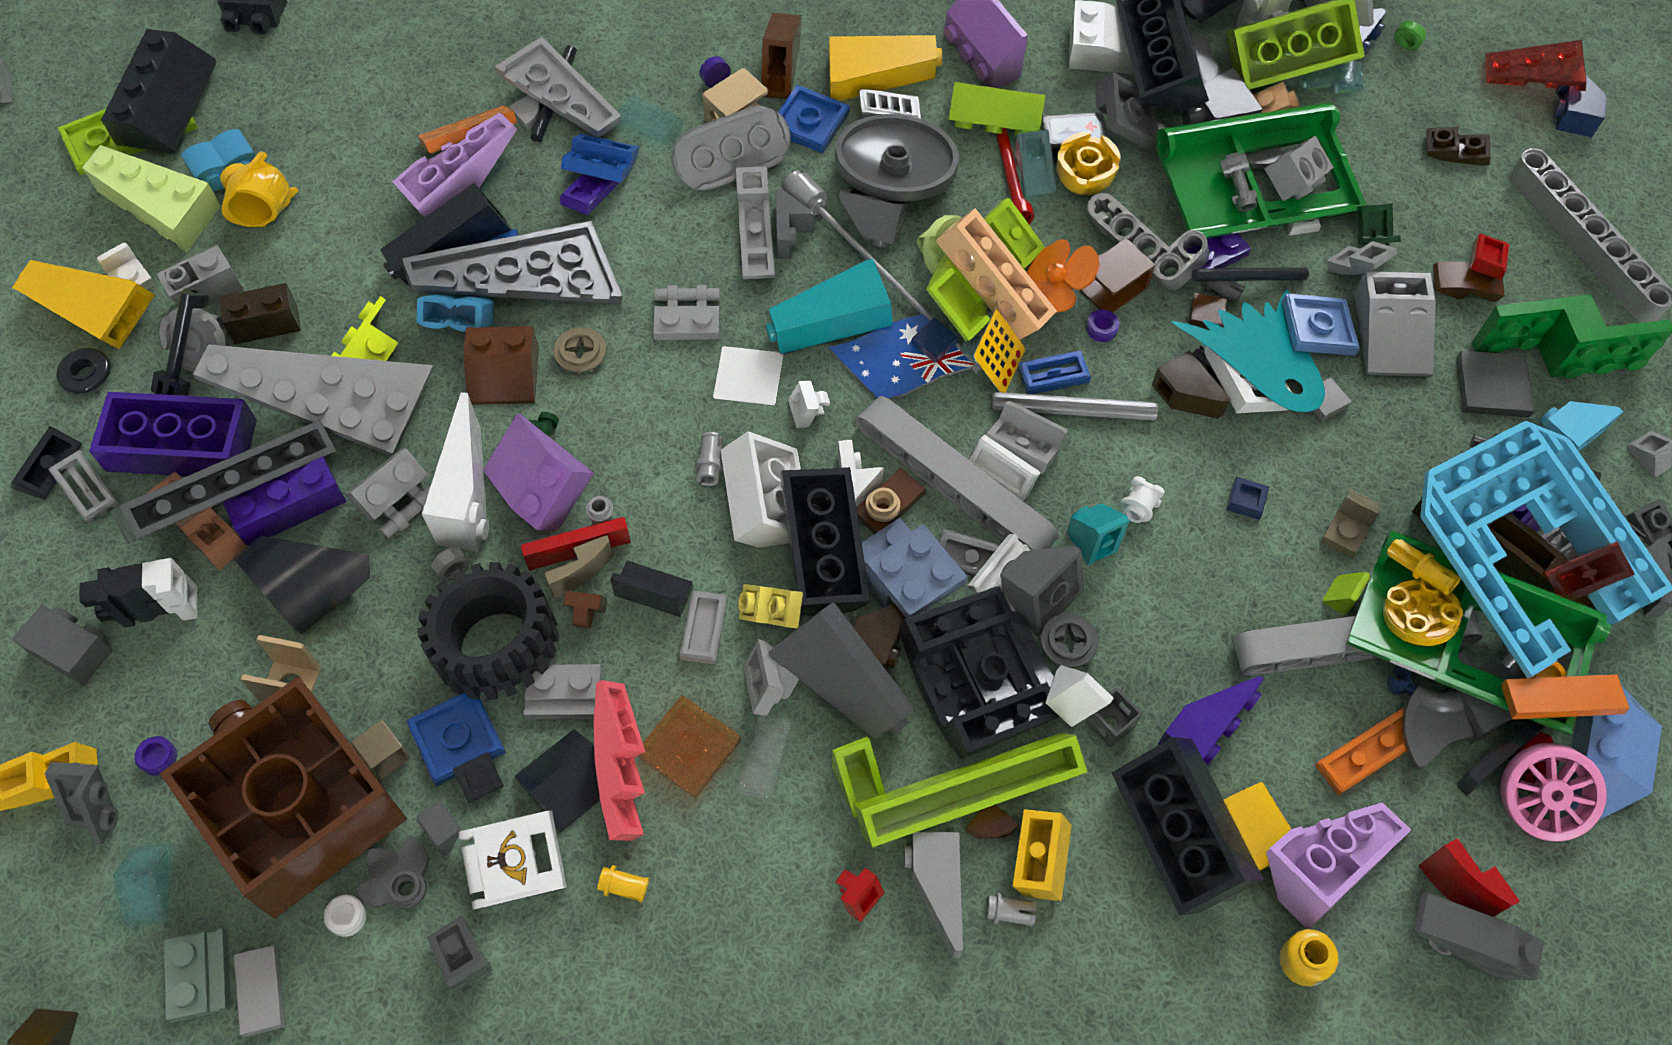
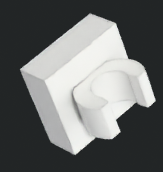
M799 381L788 400L796 428L809 427L815 416L824 415L822 406L830 405L827 392H814L811 381Z

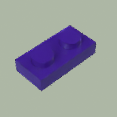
M1239 233L1208 238L1209 260L1201 269H1211L1212 267L1215 269L1224 268L1249 256L1251 248ZM1194 245L1188 248L1186 252L1194 254L1199 252L1202 247Z

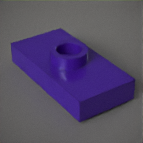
M582 174L560 195V205L588 215L619 182Z

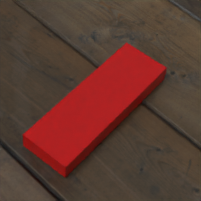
M620 517L521 545V549L530 571L576 558L574 547L606 535L611 548L631 543L625 517Z

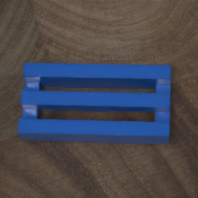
M1081 350L1020 362L1017 367L1019 374L1022 376L1021 381L1023 385L1025 384L1026 394H1037L1090 383L1091 379ZM1075 362H1077V364H1078V365H1075V366H1070V367H1065V368H1061V367L1051 368V369H1049V370L1046 371V372H1041V373H1036V374H1031V375L1029 374V372H1031V371L1046 369V368H1050V367H1055V366H1060V365H1065V364H1070V363H1075Z

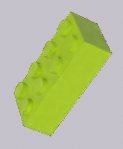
M1332 0L1225 31L1232 68H1235L1249 90L1365 57L1355 0Z

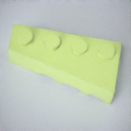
M101 145L82 167L97 192L123 210H128L139 221L157 230L161 236L176 243L186 253L221 207L209 183Z

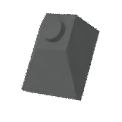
M854 187L840 191L839 199L862 237L870 238L871 244L880 247H888L889 243L894 244L898 241L911 201L901 202L879 199L867 195Z
M1076 546L1023 551L1015 560L1009 561L1002 569L1000 578L1005 598L1018 614L1025 617L1029 629L1036 636L1042 633L1045 624L1051 618L1060 615L1084 591L1081 549Z

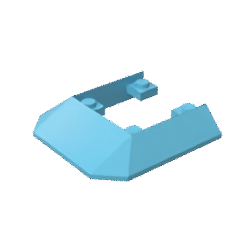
M1524 421L1428 470L1424 476L1420 517L1526 677L1530 678L1555 663L1557 659L1569 653L1571 649L1551 619L1534 627L1493 566V563L1506 557L1507 554L1488 528V524L1526 505L1545 534L1559 527L1599 584L1600 588L1587 596L1597 611L1607 614L1606 622L1611 625L1672 591V584L1568 437Z

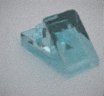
M1049 129L1017 134L1015 164L1016 167L1020 166L1023 197L1056 192Z

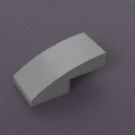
M1373 241L1361 249L1348 246L1327 260L1328 271L1343 275L1364 274L1366 271L1378 268L1397 255V248Z

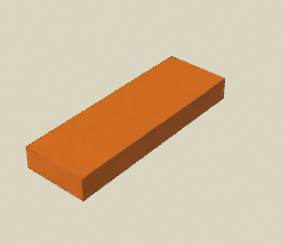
M1617 674L1506 679L1501 685L1512 719L1622 715L1630 709Z
M1404 708L1393 713L1315 764V767L1338 796L1407 752L1402 733Z

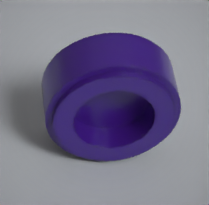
M714 56L702 64L699 75L703 82L712 88L729 77L731 70L722 57Z
M1104 309L1096 310L1087 319L1086 332L1093 340L1108 342L1114 339L1118 333L1119 319L1111 311Z
M150 737L137 747L134 756L135 763L144 773L158 776L160 775L159 773L176 762L177 750L164 737Z

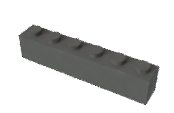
M318 420L121 504L113 509L111 514L127 544H130L234 498L322 456L324 458L335 452L336 449L321 420Z

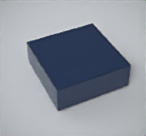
M933 318L912 338V344L935 363L958 343V336L936 318Z
M1236 476L1226 510L1260 520L1270 486Z

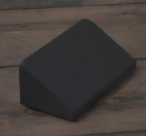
M49 426L12 480L10 488L45 500L57 483L48 469L77 452L82 443Z

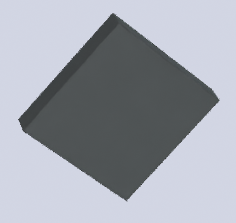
M1460 351L1457 356L1463 412L1530 417L1533 414L1534 405L1527 355Z

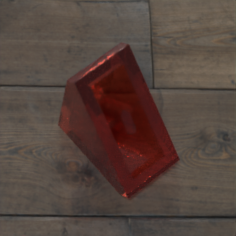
M1618 541L1581 552L1545 571L1556 594L1569 600H1575L1635 575Z

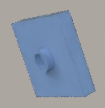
M1285 294L1282 299V305L1294 351L1349 356L1357 354L1360 347L1347 299Z

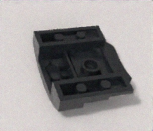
M1000 586L908 617L899 626L906 655L921 694L944 737L961 759L994 747L997 743L1028 732L1030 729L1061 718L1046 704L1054 676L1033 639L1025 617L1011 610Z

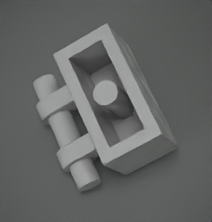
M404 448L391 456L347 492L345 496L368 521L375 520L383 513L388 521L379 530L389 539L398 530L403 532L410 526L408 522L424 509L431 485L424 491H421L417 484L429 474L412 454ZM407 493L412 501L398 512L392 505Z

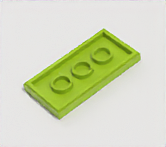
M106 109L58 127V131L80 176L86 174L82 167L100 145L130 156L146 150L115 145L101 121ZM191 117L184 134L199 129L193 117Z

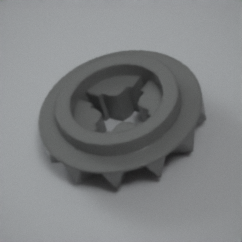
M1060 614L1051 618L1045 624L1041 633L1040 643L1044 650V656H1048L1054 661L1055 666L1062 665L1073 669L1081 665L1085 667L1095 656L1098 649V635L1093 625L1085 618L1076 614ZM1067 630H1069L1072 641L1078 642L1074 644L1071 653H1069L1066 644L1059 642L1064 640Z

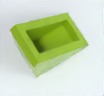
M867 736L832 750V769L852 816L855 818L857 815L853 804L885 793L870 739Z

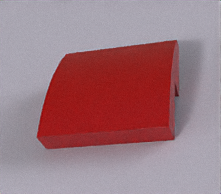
M1458 838L1441 847L1418 865L1427 878L1448 900L1489 916L1495 917L1520 902L1496 866L1482 873Z

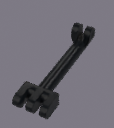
M185 288L181 291L166 371L154 372L151 385L153 393L188 396L190 382L180 378L191 315L193 308L199 309L208 305V295L198 293V291L192 288Z

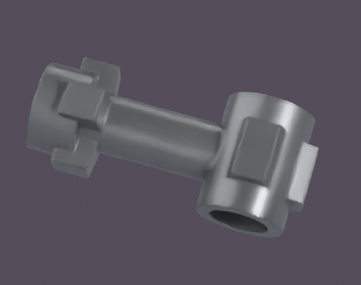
M1236 152L1227 155L1226 159L1221 160L1220 163L1225 179L1232 177L1237 195L1232 197L1234 206L1238 208L1239 212L1250 211L1257 206L1256 200L1258 197L1256 190H1249L1244 172L1250 171L1245 152L1241 154Z

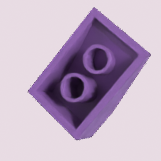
M521 414L515 416L483 469L510 508L536 530H558L594 474Z

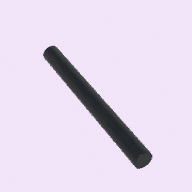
M567 45L562 57L570 65L573 63L577 49L572 45ZM544 104L530 136L531 140L542 142L553 114V110Z
M1306 267L1194 269L1192 271V280L1194 282L1306 280L1309 276V270Z

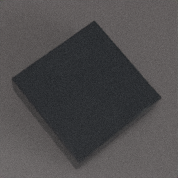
M488 751L453 767V771L468 803L504 787Z

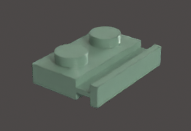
M220 928L209 933L200 932L164 940L166 1021L172 1023L210 1015L214 1012L229 1011L230 989L227 931Z

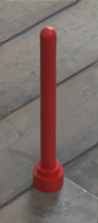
M1003 128L1002 134L996 133L1011 201L1027 223L1030 224L1035 218L1033 207L1023 197L1008 130Z

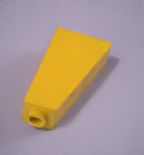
M936 35L829 37L830 98L837 101L859 97V90L884 91L934 79L936 77V66H942V48L936 47Z
M33 260L28 262L12 286L15 290L117 349L122 347L155 294L132 280Z

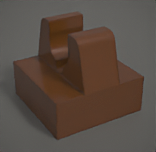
M566 591L563 605L574 609L572 625L591 629L594 612L605 613L607 599L602 595Z

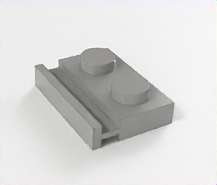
M600 664L548 665L543 675L538 671L532 674L535 682L529 687H525V710L523 711L525 719H594L596 683L601 681L602 677Z

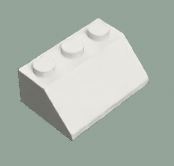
M748 431L721 449L734 541L758 548L788 544L789 539L780 473L782 470L801 469L798 451L796 448Z

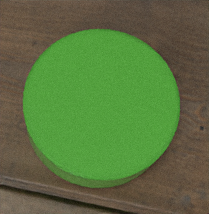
M1408 20L1402 22L1396 29L1394 39L1399 46L1414 51L1425 41L1426 32L1420 24Z

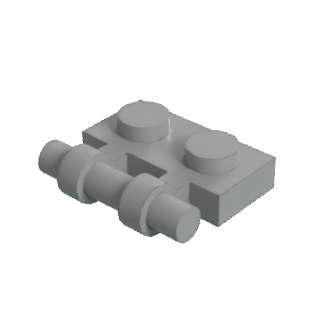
M668 285V288H655V301H668V306L654 307V340H719L720 308L719 306H707V301H720V288H707V285H697V288H678V285ZM697 301V306H678V302Z

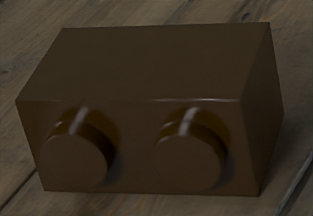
M286 283L220 296L222 323L235 345L301 331L298 306Z

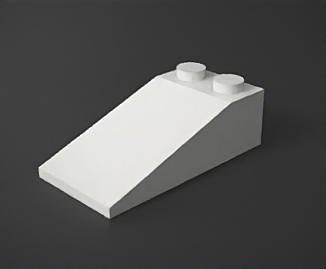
M1075 0L1070 24L1068 69L1134 74L1118 7L1105 2Z
M461 392L422 515L438 546L459 547L460 549L478 552L481 540H486L489 533V520H487L481 428L468 393Z

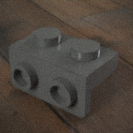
M51 762L45 772V776L65 824L86 826L93 844L102 845L109 832L117 824L118 811L113 806L108 793V785L104 782L98 765Z

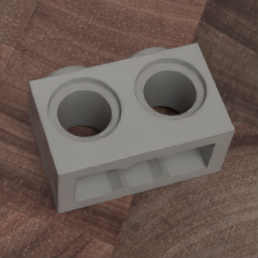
M1314 136L1286 152L1267 166L1265 171L1282 201L1292 196H1295L1296 200L1312 192L1313 188L1326 181L1324 175L1334 167L1317 137Z

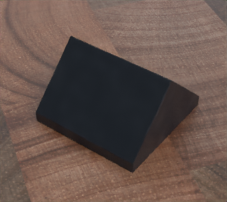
M575 729L514 776L543 812L552 811L555 827L560 833L600 801L594 745Z

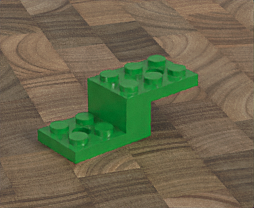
M1588 294L1495 306L1471 343L1475 352L1489 351L1490 353H1500L1512 348L1528 350L1538 346L1550 377L1565 376L1571 379L1585 373L1596 372L1602 375L1616 369L1627 368L1633 371L1644 367L1672 334V323L1670 319L1606 327L1592 295Z

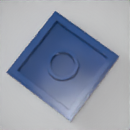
M796 85L778 113L784 117L789 126L790 141L823 154L850 113V105Z
M466 692L406 720L436 787L456 778L453 767L487 751L491 759L506 753L480 697L479 700L470 699Z

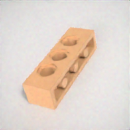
M976 208L954 222L935 240L990 310L994 313L995 309H998L1019 340L1039 330L1056 313L1057 310Z

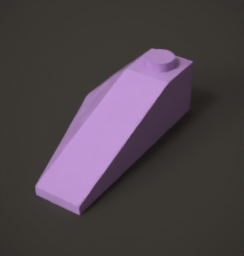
M498 113L470 129L465 139L459 143L452 145L451 142H448L441 146L443 152L428 160L424 156L415 161L392 182L425 218L471 184L475 183L480 188L517 129L501 113Z
M1383 803L1351 811L1346 816L1331 821L1329 818L1324 819L1316 825L1304 829L1302 826L1291 829L1266 852L1278 901L1306 929H1310L1387 855L1411 829Z

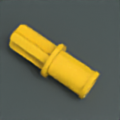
M1395 539L1387 550V555L1413 572L1412 576L1415 579L1421 578L1427 581L1446 596L1456 588L1461 579L1458 574L1434 560V555L1431 553L1425 555L1403 540Z

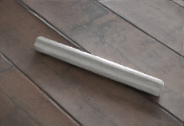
M995 392L992 397V408L998 411H1002L1004 405L1011 401L1033 413L1156 420L1158 415V404L1154 402Z

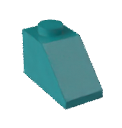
M1102 503L1092 508L1085 506L1072 514L1067 534L1074 545L1081 549L1082 557L1087 565H1090L1118 552L1130 520L1125 514Z

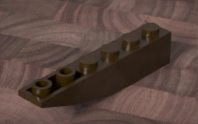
M1422 498L1412 510V513L1418 517L1421 516ZM1511 513L1487 525L1507 554L1506 557L1493 563L1496 569L1505 575L1597 610L1587 596L1597 590V586L1533 529Z

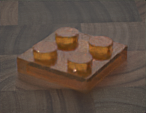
M681 695L643 742L645 753L637 757L696 799L739 745L741 736Z

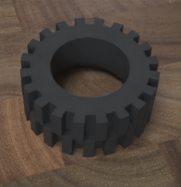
M490 562L489 570H484L480 563L470 565L472 573L464 575L461 569L452 574L455 579L454 582L448 585L444 580L436 586L440 594L437 597L429 594L425 600L429 611H420L418 620L423 626L417 628L418 637L422 642L420 645L446 686L449 684L451 689L457 694L461 695L465 691L470 699L479 700L481 692H484L488 700L498 699V691L505 690L509 697L518 693L515 685L523 682L526 687H529L535 682L532 677L535 671L543 675L547 670L548 665L544 658L554 659L557 650L553 642H559V632L556 628L558 624L538 582L535 583L532 575L527 571L521 574L518 567L512 564H508L504 571L500 562ZM502 613L512 614L523 619L522 628L518 635L502 649L477 657H470L461 653L465 635L474 624L483 618Z

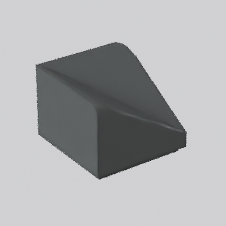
M438 800L419 814L416 821L439 852L446 856L454 847L459 836L460 826L442 801Z

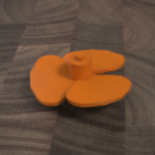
M1064 239L1057 240L1044 248L1027 269L1026 273L1057 310L1056 313L1067 311L1074 306L1076 295L1073 289H1084L1094 281L1099 270V256L1092 246L1088 245L1078 248L1066 263L1070 253V244Z

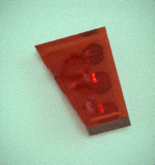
M1582 40L1485 54L1487 83L1525 86L1529 82L1545 83V88L1557 89L1558 85L1575 86L1577 91H1586L1587 81Z

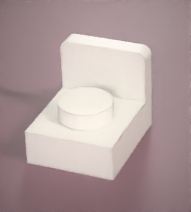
M122 243L97 257L98 262L108 276L132 280L145 289L155 285L127 243Z

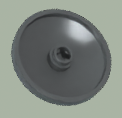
M881 114L862 118L847 126L841 132L836 142L835 164L840 175L852 187L879 199L901 202L927 199L946 190L957 174L959 152L954 141L939 127L919 118L898 114Z

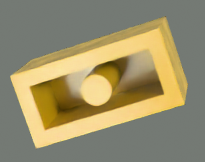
M1024 809L1013 887L1024 897L1062 901L1072 825L1062 813Z

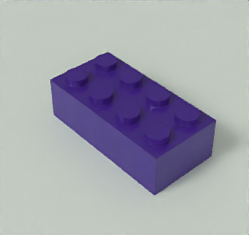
M107 392L89 452L107 472L171 475L176 472L179 476H189L248 451L257 419L244 399Z

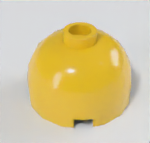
M1082 132L1071 135L1061 144L1057 155V174L1061 183L1070 192L1077 195L1091 196L1099 194L1113 182L1119 169L1120 153L1116 145L1105 136L1101 135V138L1098 139L1090 137V132Z

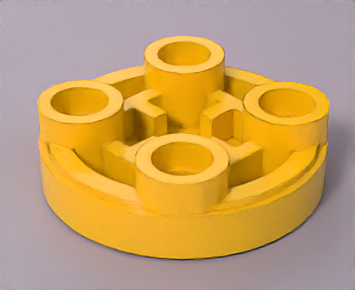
M1414 579L1404 581L1389 589L1384 604L1383 616L1388 628L1400 639L1415 645L1433 646L1448 641L1456 634L1463 616V610L1458 598L1452 592L1446 596L1427 581Z

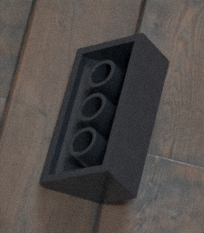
M146 29L101 119L115 145L175 153L215 68L216 59L176 32Z

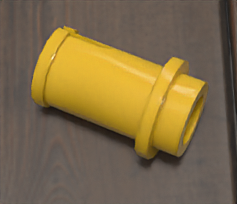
M612 865L611 868L603 867L597 890L603 891V895L607 897L611 893L637 900L640 903L643 902L649 883L648 877L644 878L618 871L615 865Z

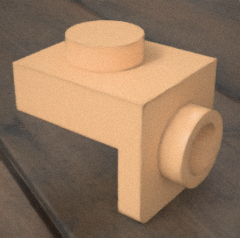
M1284 81L1253 94L1262 108L1261 113L1300 107L1295 91L1288 92Z

